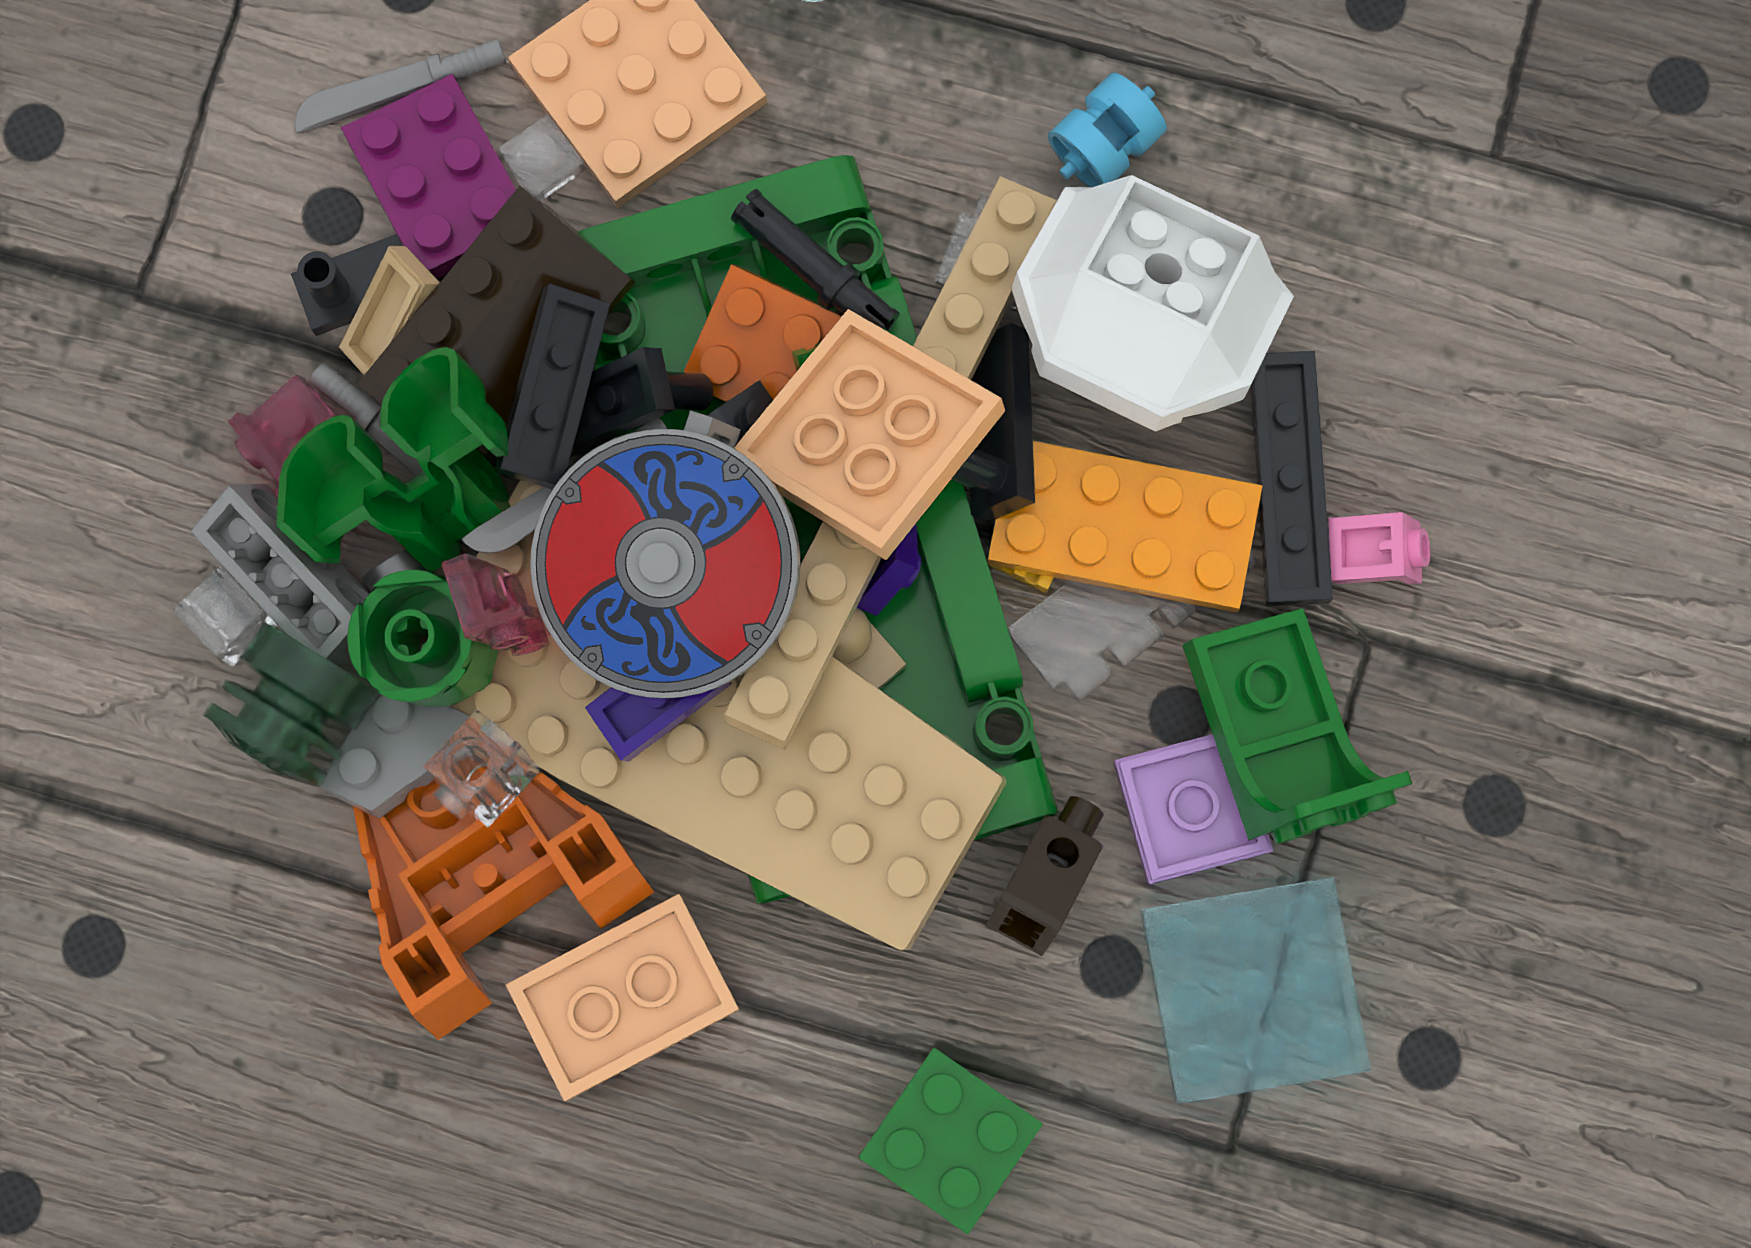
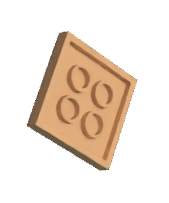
M589 0L508 57L510 66L617 208L767 104L765 92L695 0Z
M848 309L734 449L748 457L761 468L783 497L887 560L1003 415L1005 408L1001 397Z

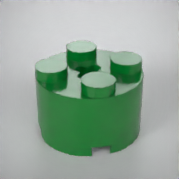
M421 570L398 571L381 578L372 586L375 588L362 604L358 603L349 621L347 636L350 659L359 675L365 678L377 692L385 697L427 707H445L457 704L469 698L475 692L482 691L489 685L499 650L498 626L485 596L466 584ZM426 637H428L427 642L424 643V644H422V648H421V647H420V640H421V638H426Z

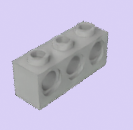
M268 484L229 485L190 532L317 668L352 662L347 642L349 621L357 604H362L370 593L342 563H315L307 553L302 551L276 526L278 495Z

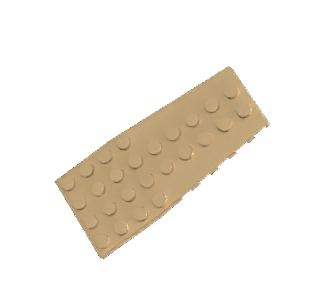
M520 480L508 500L510 506L512 507L543 488V486ZM534 532L505 551L498 553L479 552L461 583L483 594L488 600L499 631L498 656L489 685L482 691L475 692L469 698L450 705V707L487 724L489 727L488 736L559 780L898 950H909L912 948L1007 783L1004 776L965 751L962 746L948 736L941 734L913 714L910 709L894 698L889 697L861 677L855 670L833 656L785 750L725 723L724 713L745 674L743 673L731 681L732 684L631 761H621L585 709L588 704L611 687L584 672L567 657L549 633L540 615L531 580L530 563Z

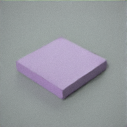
M1212 734L1114 760L1113 765L1147 886L1273 852L1269 834L1248 840Z

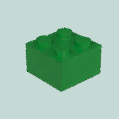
M933 1047L858 1158L968 1235L1043 1123Z

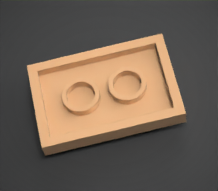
M680 894L506 984L564 1102L740 1010Z

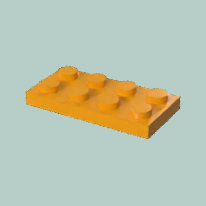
M1033 441L1035 503L995 520L987 561L989 565L1234 613L1239 611L1263 485Z

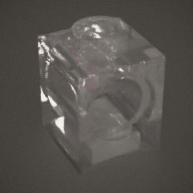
M221 566L173 609L176 615L211 652L231 667L277 626L242 586Z
M478 709L473 712L423 766L439 785L432 795L459 820H462L470 813L487 828L541 771L520 743ZM487 766L482 776L469 781L470 776L475 770Z

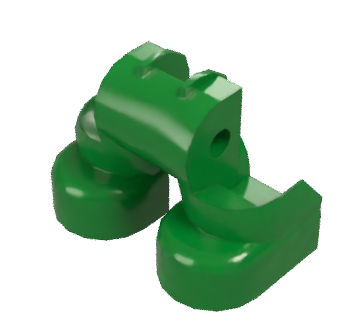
M448 347L434 349L406 367L392 382L383 398L380 409V428L408 456L416 458L423 471L404 482L383 470L384 460L379 444L352 417L347 415L334 416L318 424L289 453L283 463L279 476L276 526L302 551L307 553L315 563L341 564V544L344 534L367 520L375 528L392 535L423 567L432 573L446 563L453 562L459 558L461 553L460 539L511 507L508 502V492L497 472H494L495 468L486 457L476 449L483 444L496 457L509 455L508 434L502 417L486 402L485 387L480 376L455 350Z

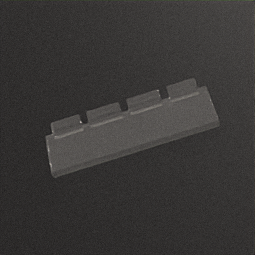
M1251 551L1247 572L1258 565V561ZM1070 580L1009 626L1008 631L1011 639L1050 688L1054 690L1063 683L1069 693L1079 702L1114 675L1110 666L1100 655L1108 649L1115 660L1124 667L1164 637L1159 626L1151 618L1152 614L1157 611L1163 620L1174 629L1203 606Z

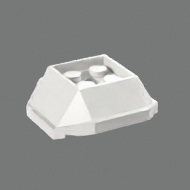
M1133 175L1095 187H1065L1017 271L1011 287L1022 323L1033 344L1031 352L1039 376L1155 432L1181 423L1183 417L1211 412L1243 400L1294 297L1274 272L1259 235Z

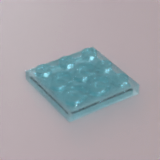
M1334 877L1147 908L1140 911L1175 1104L1371 1071Z

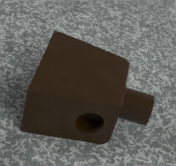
M1070 796L1058 819L1050 815L1044 816L986 924L987 927L1040 956L1044 955L1059 933L1103 848V845L1098 840L1092 838L1104 816L1097 806L1080 797ZM1049 859L1059 862L1062 867L1054 865Z

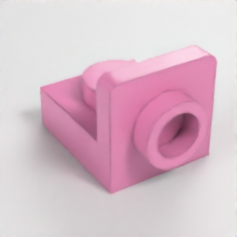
M1403 512L1329 518L1331 581L1336 584L1400 580L1407 584H1421L1422 567H1427L1430 562V541L1427 531L1424 528L1421 529L1418 520Z

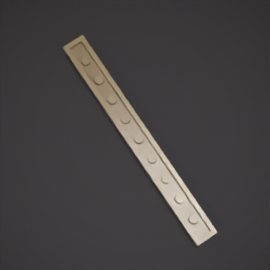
M1001 176L999 177L913 347L966 378L972 379L1014 296L1011 287L1017 271L1055 206L1056 199ZM824 521L822 522L800 565V581L791 615L774 645L762 659L744 674L724 713L726 724L779 748L786 749L882 557Z

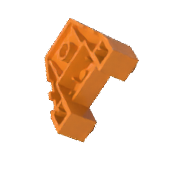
M490 738L480 748L473 743L443 765L446 772L428 785L420 786L410 791L404 802L380 819L353 806L361 854L367 861L371 889H368L371 909L377 916L382 943L378 945L382 966L411 1015L437 1040L492 1004L463 953L567 883L578 902L600 929L655 893L602 815L585 804L584 806L563 791L542 772L538 773L517 758L514 752L493 738Z

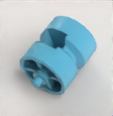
M1110 73L1085 97V111L1073 109L1048 133V140L1052 149L1064 164L1059 170L1061 176L1068 180L1074 174L1088 187H1095L1117 180L1130 167L1128 155L1142 156L1167 131L1163 116L1151 101L1155 96L1154 91L1149 86L1141 90L1126 77L1118 73Z

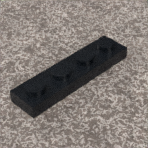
M1315 351L1266 353L1251 384L1257 484L1263 485L1259 502L1265 602L1266 606L1326 604L1332 601L1333 595Z

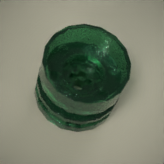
M262 622L240 656L242 661L261 678L255 689L225 679L220 688L245 703L238 715L235 716L211 701L202 715L214 723L229 744L283 777L288 776L309 781L320 787L328 773L304 759L311 745H314L333 758L338 759L342 750L321 731L327 720L357 730L379 693L275 627Z

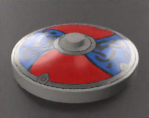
M654 429L626 434L596 447L577 461L563 475L548 496L539 515L531 547L530 566L534 596L540 615L557 645L572 662L596 680L614 689L643 697L676 698L696 695L719 688L741 676L763 658L782 633L791 615L800 581L801 562L797 532L791 513L782 495L761 468L733 447L714 438L684 430Z

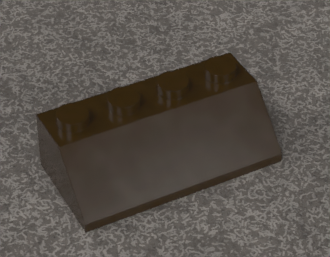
M519 186L360 379L358 384L382 405L383 398L392 382L406 367L434 349L448 347L455 350L480 376L485 387L486 402L502 417L505 426H507L543 288L550 283L610 303L608 316L636 282L553 209ZM483 444L476 448L487 460L493 455Z

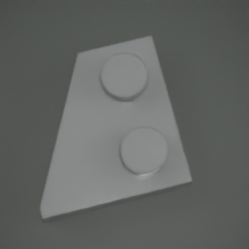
M375 690L318 785L326 793L380 819L404 802L410 791L417 787L428 785L446 772L443 765L473 743L478 748L487 743L491 738L487 735L489 727L487 724L450 706L427 707L396 701L385 697Z

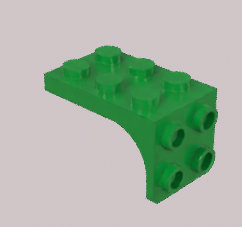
M1303 608L1197 637L1182 645L1248 840L1272 833L1275 845L1306 836L1313 833V830L1329 825L1332 828L1368 816L1369 813L1397 804L1394 792L1413 784L1408 771L1386 778L1375 774L1363 763L1356 753L1345 730Z

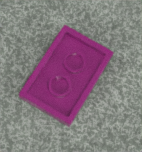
M453 74L341 127L352 152L402 246H406L436 279L447 275L516 191Z

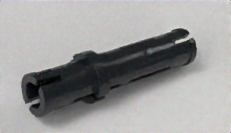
M758 189L751 191L746 196V199L750 202L748 206L743 201L738 204L730 220L736 225H740L819 294L817 302L825 309L830 310L834 307L842 315L849 309L878 327L885 328L887 331L890 330L900 313L895 308H891L858 279L860 271L849 263L843 266L770 203Z

